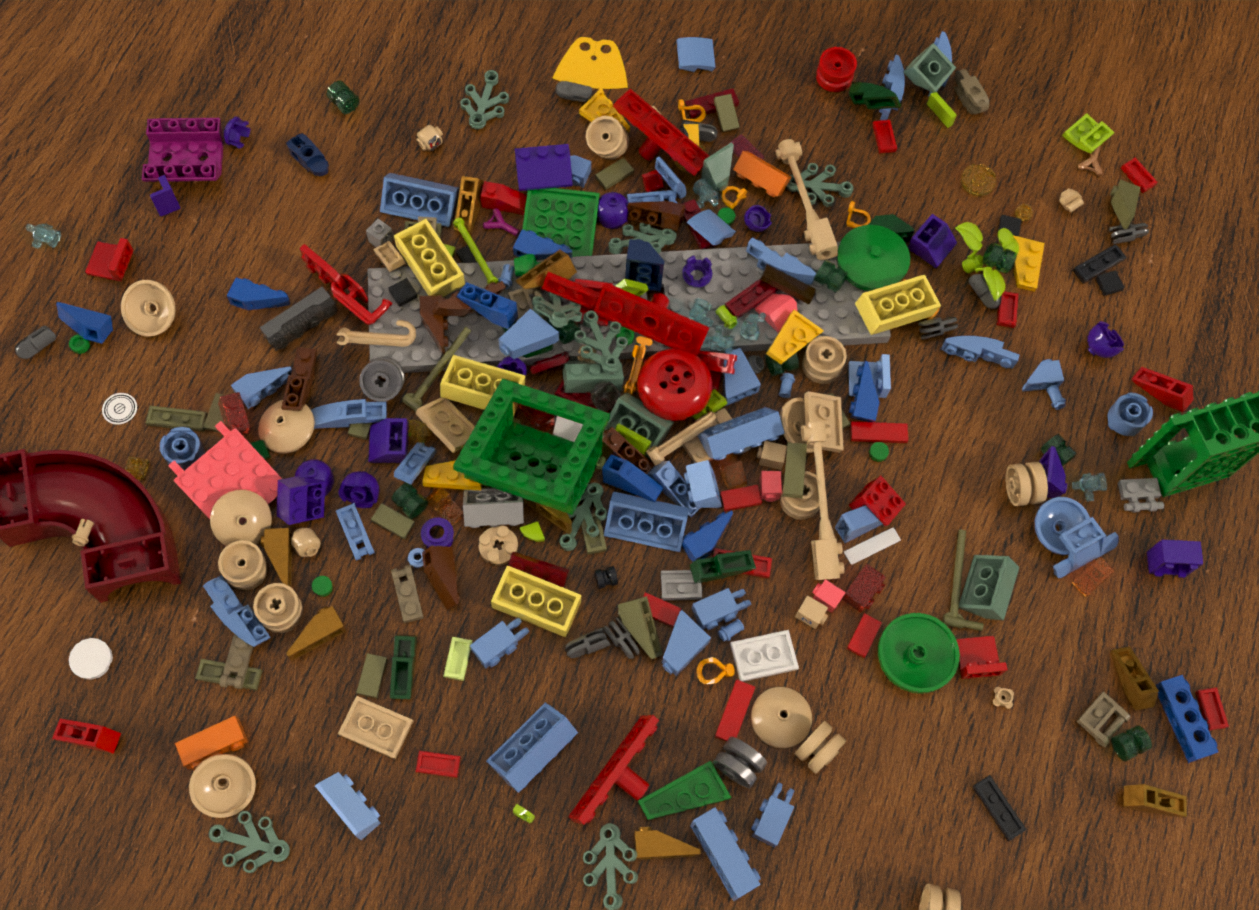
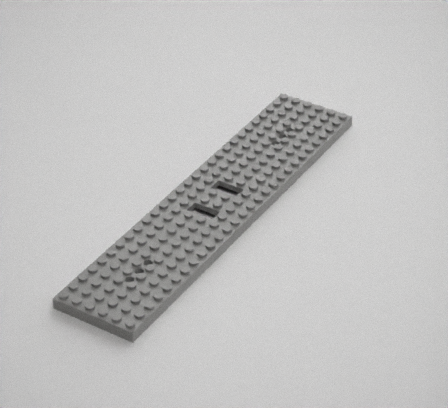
M812 243L766 246L770 250L776 251L781 257L786 253L795 256L801 263L811 267L816 272L814 282L807 284L816 289L811 303L807 304L793 297L797 302V311L824 330L816 338L829 336L837 339L842 345L888 343L891 337L890 329L870 335L855 305L860 296L868 291L853 286L843 277L838 268L837 257L819 260L816 255L811 256L809 245ZM747 247L658 253L665 261L661 288L663 287L664 295L669 299L667 309L710 327L700 351L725 353L730 349L735 350L741 348L743 352L768 350L778 334L755 311L757 306L737 319L738 323L732 329L726 328L724 322L715 313L720 306L725 305V303L755 283L762 276L763 270L757 267L758 259L746 252ZM627 254L572 257L570 259L577 273L572 275L569 280L575 282V279L613 283V286L625 279ZM693 255L696 260L702 261L707 257L712 263V279L704 287H692L682 277L683 267L687 263L686 260ZM536 259V260H537V262H542V261H544L545 259H539V260ZM514 260L486 262L497 279L501 277L503 265L510 264L509 270L511 266H514ZM477 262L457 264L464 274L465 283L467 282L485 289L488 285L487 278ZM409 266L399 267L392 272H389L386 268L368 269L369 312L372 314L381 305L382 299L392 302V306L375 323L369 325V332L409 334L408 328L396 325L397 320L408 321L416 329V338L409 346L369 344L370 361L377 357H390L402 366L404 373L428 372L434 369L444 354L441 353L421 321L419 296H428V294ZM515 270L511 279L512 286L504 289L500 296L509 299L508 292L522 288L515 281L520 278L515 276ZM699 270L691 272L695 280H700L704 276ZM407 278L418 297L399 307L389 292L388 287ZM461 287V288L455 290L454 292H452V293H450V294L444 296L443 298H446V299L451 298V295H452L453 293H455V292L458 291V290H461L463 287ZM542 289L541 294L544 300L553 305V301L549 299V292ZM779 289L775 292L777 294L788 295L787 293ZM645 292L640 297L647 300V295ZM529 294L532 302L534 294ZM562 298L561 307L568 305L573 301ZM476 313L465 317L448 316L444 318L448 320V330H445V336H448L449 347L465 326L471 330L454 355L497 367L499 362L506 357L499 349V338L504 334L501 326L490 322L483 316H478ZM547 320L546 322L559 332V341L553 344V350L529 358L522 356L518 358L525 365H532L536 361L551 358L556 354L566 351L569 353V360H578V349L585 344L575 342V332L582 330L586 333L587 337L595 341L596 339L591 328L584 326V324L573 323L569 320L567 325L555 327ZM608 321L607 327L599 326L604 339L609 332L611 321ZM634 332V341L621 352L618 359H634L632 357L634 345L641 346V344L637 343L636 338L638 336L648 337ZM616 338L613 339L609 347L611 354L616 348ZM651 339L653 343L650 346H645L644 358L651 357L659 351L673 348ZM597 350L596 354L603 356L601 351ZM451 359L448 361V363L445 365L442 371L447 370V367Z

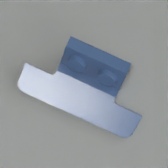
M1093 517L1067 530L1059 538L1070 554L1067 559L1053 566L1054 575L1062 578L1113 550L1118 544L1119 536L1114 532L1106 537V534Z

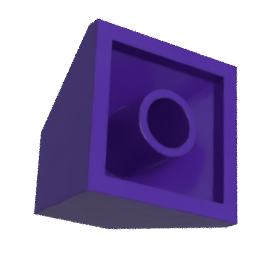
M1051 446L1039 460V463L1043 466L1047 477V497L1056 498L1066 493L1067 483H1065L1066 475L1056 448Z

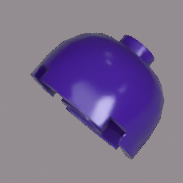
M608 192L602 195L598 203L597 221L602 223L603 227L609 229L622 227V224L626 221L628 222V200L617 192Z
M1098 322L1087 336L1088 350L1092 355H1097L1101 358L1114 357L1124 350L1122 348L1124 346L1123 340L1114 329L1110 331L1107 328L1109 324L1106 322Z
M307 460L298 466L295 472L296 477L324 480L325 496L331 492L334 486L333 472L321 460Z
M352 472L343 479L339 488V496L345 503L346 500L352 502V504L354 503L356 508H370L378 500L379 484L367 472Z

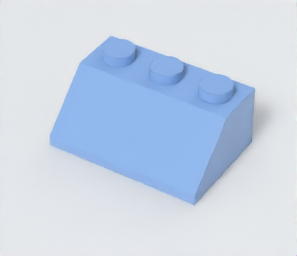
M337 772L316 784L315 787L358 839L362 840L381 824L377 819L380 817V814L373 806L367 807L364 803L367 800L360 790L357 792L353 790L351 786L354 783L347 774L342 776Z

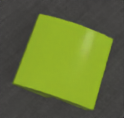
M1086 113L1066 130L1062 136L1079 149L1092 153L1115 132L1103 121L1098 124Z

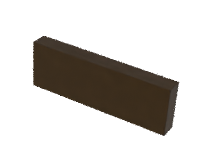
M768 264L765 266L760 278L761 281L807 304L811 303L816 290Z

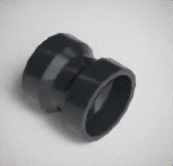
M614 566L607 567L606 570H594L598 589H603L607 585H618Z

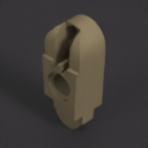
M965 69L956 71L955 79L958 86H955L954 89L963 107H966L970 114L987 111L989 109V99L976 76L970 77Z

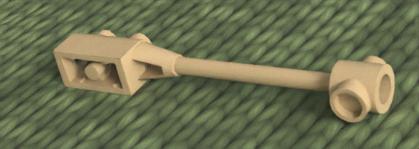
M792 139L783 140L779 143L778 149L775 152L778 160L782 159L784 164L790 165L802 198L807 220V230L804 231L806 242L811 241L812 243L809 245L811 256L816 255L819 260L837 257L838 246L828 218L819 219L815 210H813L796 163L799 156H802L800 142L795 143Z
M825 421L809 422L801 427V435L803 441L814 444L821 517L819 540L811 541L815 580L840 578V574H844V563L839 562L838 554H842L843 549L841 542L837 543V539H835L828 517L821 442L827 441V437H831L830 425H825Z

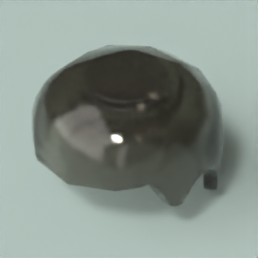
M610 381L597 383L590 394L591 402L601 411L613 409L620 397V392Z

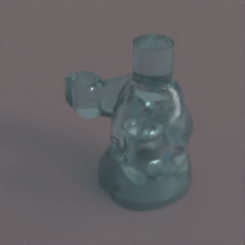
M703 178L695 183L693 191L700 196L696 202L700 209L704 208V202H710L713 207L719 204L718 199H721V195L709 185L707 179Z
M47 223L37 226L27 224L26 230L33 234L34 241L32 247L37 249L41 247L42 242L54 248L61 238V232L52 229L53 226Z
M696 298L689 312V319L712 327L714 321L706 317L712 305L703 299Z
M763 312L759 315L750 314L743 321L740 329L741 335L748 340H758L760 335L758 321L763 322L766 314Z
M716 324L715 335L712 337L706 336L703 343L708 344V348L731 354L735 336H723L724 326Z
M1103 472L1096 475H1091V473L1083 474L1080 481L1072 482L1073 490L1081 489L1085 493L1087 502L1093 501V491H1107L1105 475Z

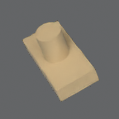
M390 241L373 249L376 256L389 272L406 264L403 257Z

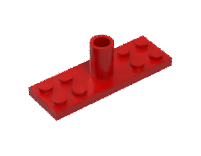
M632 89L624 93L612 106L620 115L628 119L633 126L648 136L639 148V154L644 159L653 160L662 148L674 161L680 163L687 172L694 176L701 170L704 160L709 155Z
M607 282L604 283L594 309V312L602 318L611 322H619L621 326L673 349L687 350L695 355H698L710 328L667 309L669 299L664 294L656 293L648 301Z
M642 715L639 717L569 814V819L583 825L586 822L589 823L596 814L594 811L598 805L601 806L608 798L607 793L614 783L636 801L644 795L649 787V783L627 765L633 756L644 748V741L648 735L654 734L659 719L654 715Z

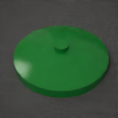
M863 225L852 229L843 237L838 248L837 264L841 274L849 283L859 289L872 291L901 282L910 266V253L904 240L894 231L879 225Z
M909 613L899 616L885 628L879 639L878 659L883 672L893 684L911 693L925 694L939 690L953 678L959 665V647L954 634L942 621L928 614Z

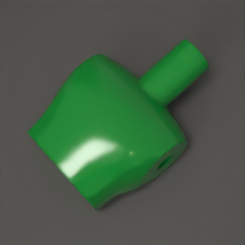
M533 254L514 258L515 276L521 277L541 262H537Z

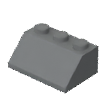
M492 487L481 488V491L464 490V526L477 528L486 525L497 527L504 524L511 526L523 524V498Z

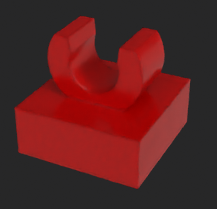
M657 170L642 175L646 192H652L664 187L662 176Z

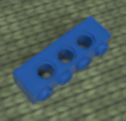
M1183 675L1156 684L1155 686L1159 690L1157 696L1188 763L1218 753L1217 743L1211 737L1207 721L1202 717L1198 702L1193 698L1190 692V685ZM1176 695L1180 697L1181 703L1176 700ZM1185 714L1189 716L1190 722L1185 719ZM1194 733L1198 736L1199 742L1195 740Z

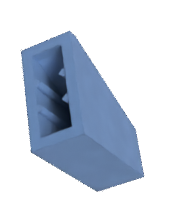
M529 309L499 338V349L504 355H509L515 359L558 342L559 332L532 309Z
M741 348L730 349L725 352V354L737 355V361L734 362L733 367L735 369L734 375L722 373L723 397L727 399V405L725 406L758 393L761 386ZM724 360L723 367H726L727 360Z
M865 505L842 514L835 529L843 542L847 543L882 525V523Z
M682 610L679 612L662 659L663 668L669 674L673 673L675 676L711 640V637Z

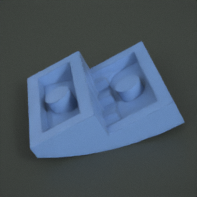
M686 37L676 40L679 69L695 72L697 68L709 71L715 69L712 39Z
M657 157L655 169L669 187L676 192V195L682 199L686 196L685 185L661 157Z
M710 209L696 214L687 222L712 245L721 244L724 238L732 237L736 232Z

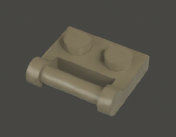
M541 287L520 288L508 292L509 299L517 304V320L529 309L533 310L529 294L542 297ZM545 315L540 316L545 321L549 320Z
M1103 691L1076 722L1089 732L1098 744L1106 747L1113 734L1124 722L1127 723L1131 717ZM1115 713L1117 718L1104 733H1101L1099 729Z

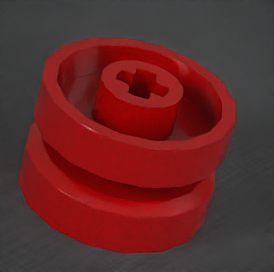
M832 47L825 50L820 57L816 71L818 84L829 92H841L849 88L857 68V60L854 54L843 47Z

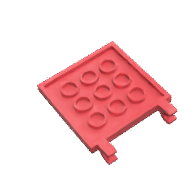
M222 421L215 425V427L224 438L185 471L175 461L168 465L178 476L174 479V482L209 519L216 501L224 494L234 490L255 492L267 504H270L277 498L278 480L282 479L236 428L230 431ZM241 517L239 519V524H244L246 522V518Z

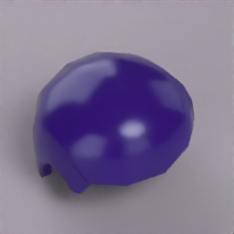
M753 205L745 212V224L754 232H762L772 223L770 222L771 214L760 205Z
M506 356L497 365L498 368L526 376V365L519 358L513 359L510 356Z

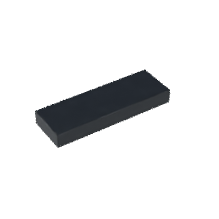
M1115 244L1074 267L1072 271L1084 284L1123 262L1127 257Z
M991 775L972 786L1007 841L1012 840L1027 830Z

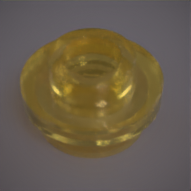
M1028 204L1019 205L1015 210V216L1022 219L1021 221L1030 220L1033 216L1032 207Z

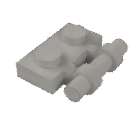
M1157 478L1127 479L1118 482L1121 500H1129V503L1124 504L1125 511L1135 513L1140 512V510H1148L1149 512H1154L1157 509L1164 508L1163 502H1156L1155 498L1161 496ZM1138 499H1145L1146 502L1140 503Z

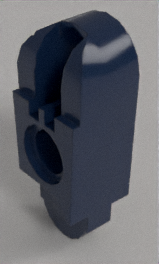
M299 133L287 141L290 155L308 172L310 171L316 176H324L328 173V161L305 134Z

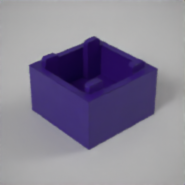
M1159 541L1147 551L1149 574H1154L1156 577H1161L1165 574L1178 575L1179 578H1185L1203 565L1201 541Z

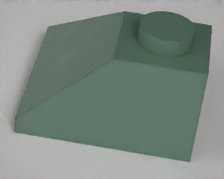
M932 43L909 64L903 73L915 85L935 93L956 67Z
M732 142L704 160L701 181L713 194L725 190L728 186L734 147Z

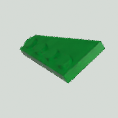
M709 761L638 800V804L647 821L729 800L731 796L714 765Z

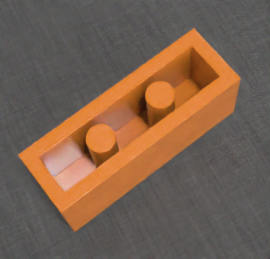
M749 151L742 152L733 168L737 172L736 175L744 180L746 178L751 180L753 186L759 189L761 187L766 189V193L772 197L782 196L792 178Z
M233 716L178 741L175 745L183 766L187 769L195 770L202 761L211 756L243 748V744L247 743L248 739L240 720Z

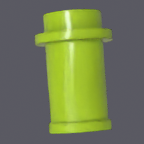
M725 305L720 306L715 311L724 322L726 328L732 329L737 325L736 316H732Z

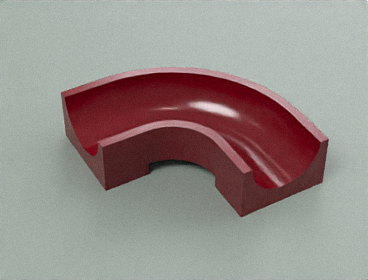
M25 449L0 454V539L9 547L52 537L72 538V535L76 534L80 520L85 519V523L87 520H90L94 525L87 538L89 542L82 546L83 550L80 553L85 589L100 603L109 601L108 595L112 591L134 583L162 581L172 585L182 584L175 541L168 520L160 506L132 474L107 459L79 451L46 450L28 453Z

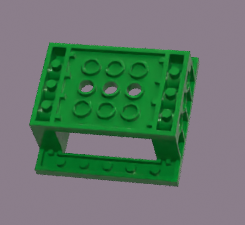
M502 378L457 457L453 470L463 473L466 479L573 515L602 457L603 431L610 419V413ZM513 402L583 424L575 442L516 423L513 421ZM514 456H519L521 458L517 461L511 460V458ZM531 462H536L539 464L535 467L529 466ZM549 468H554L557 471L549 473L546 470Z
M1259 391L1254 394L1247 392L1237 399L1230 397L1220 404L1214 402L1200 410L1199 408L1189 410L1187 414L1181 415V413L1170 416L1169 421L1162 424V428L1153 433L1154 436L1147 439V443L1140 446L1139 451L1132 454V457L1127 461L1129 468L1147 464L1153 478L1158 479L1160 493L1163 498L1231 477L1259 454ZM1183 428L1186 429L1189 436L1183 438L1180 442L1176 440L1169 442Z

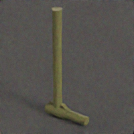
M465 326L415 394L407 393L402 398V402L415 412L423 406L420 398L470 334L471 330Z
M958 530L950 612L943 615L942 622L946 626L982 631L983 623L964 620L961 614H958L966 531Z

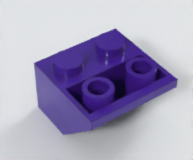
M931 214L912 237L908 249L937 269L956 246L957 241L947 223Z
M387 418L370 426L369 463H401L408 455L409 444L407 418Z
M296 476L278 480L277 517L288 525L323 518L325 481Z

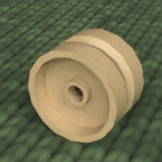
M601 116L593 120L588 126L586 141L590 149L604 159L612 160L619 158L625 153L629 145V134L618 120L610 116Z
M829 336L813 339L807 346L802 361L803 372L811 381L819 384H829L835 381L840 376L847 358L846 349L841 342Z
M1039 462L1008 466L1006 471V489L1008 497L1014 506H1024L1028 503L1040 504L1046 501L1048 492L1047 477L1043 466Z
M805 471L803 498L783 497V486L780 505L788 516L794 519L805 520L812 518L819 511L817 475Z
M240 540L232 542L223 549L218 560L219 571L230 586L237 590L247 591L255 589L267 577L269 569L267 559L258 546L250 541Z
M273 583L267 585L258 592L254 599L253 608L256 617L265 629L273 633L289 632L302 619V602L295 591L286 584Z
M826 721L794 753L801 761L806 760L811 754L815 755L808 763V768L815 774L824 765L827 766L839 753L838 750L846 742L839 733L835 734L829 741L825 739L832 732L833 728Z
M928 883L924 887L919 910H961L960 892L951 888H945L942 892L940 886Z

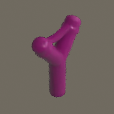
M497 208L493 210L492 218L483 223L484 229L502 228L516 237L520 233V230L504 222L501 212Z

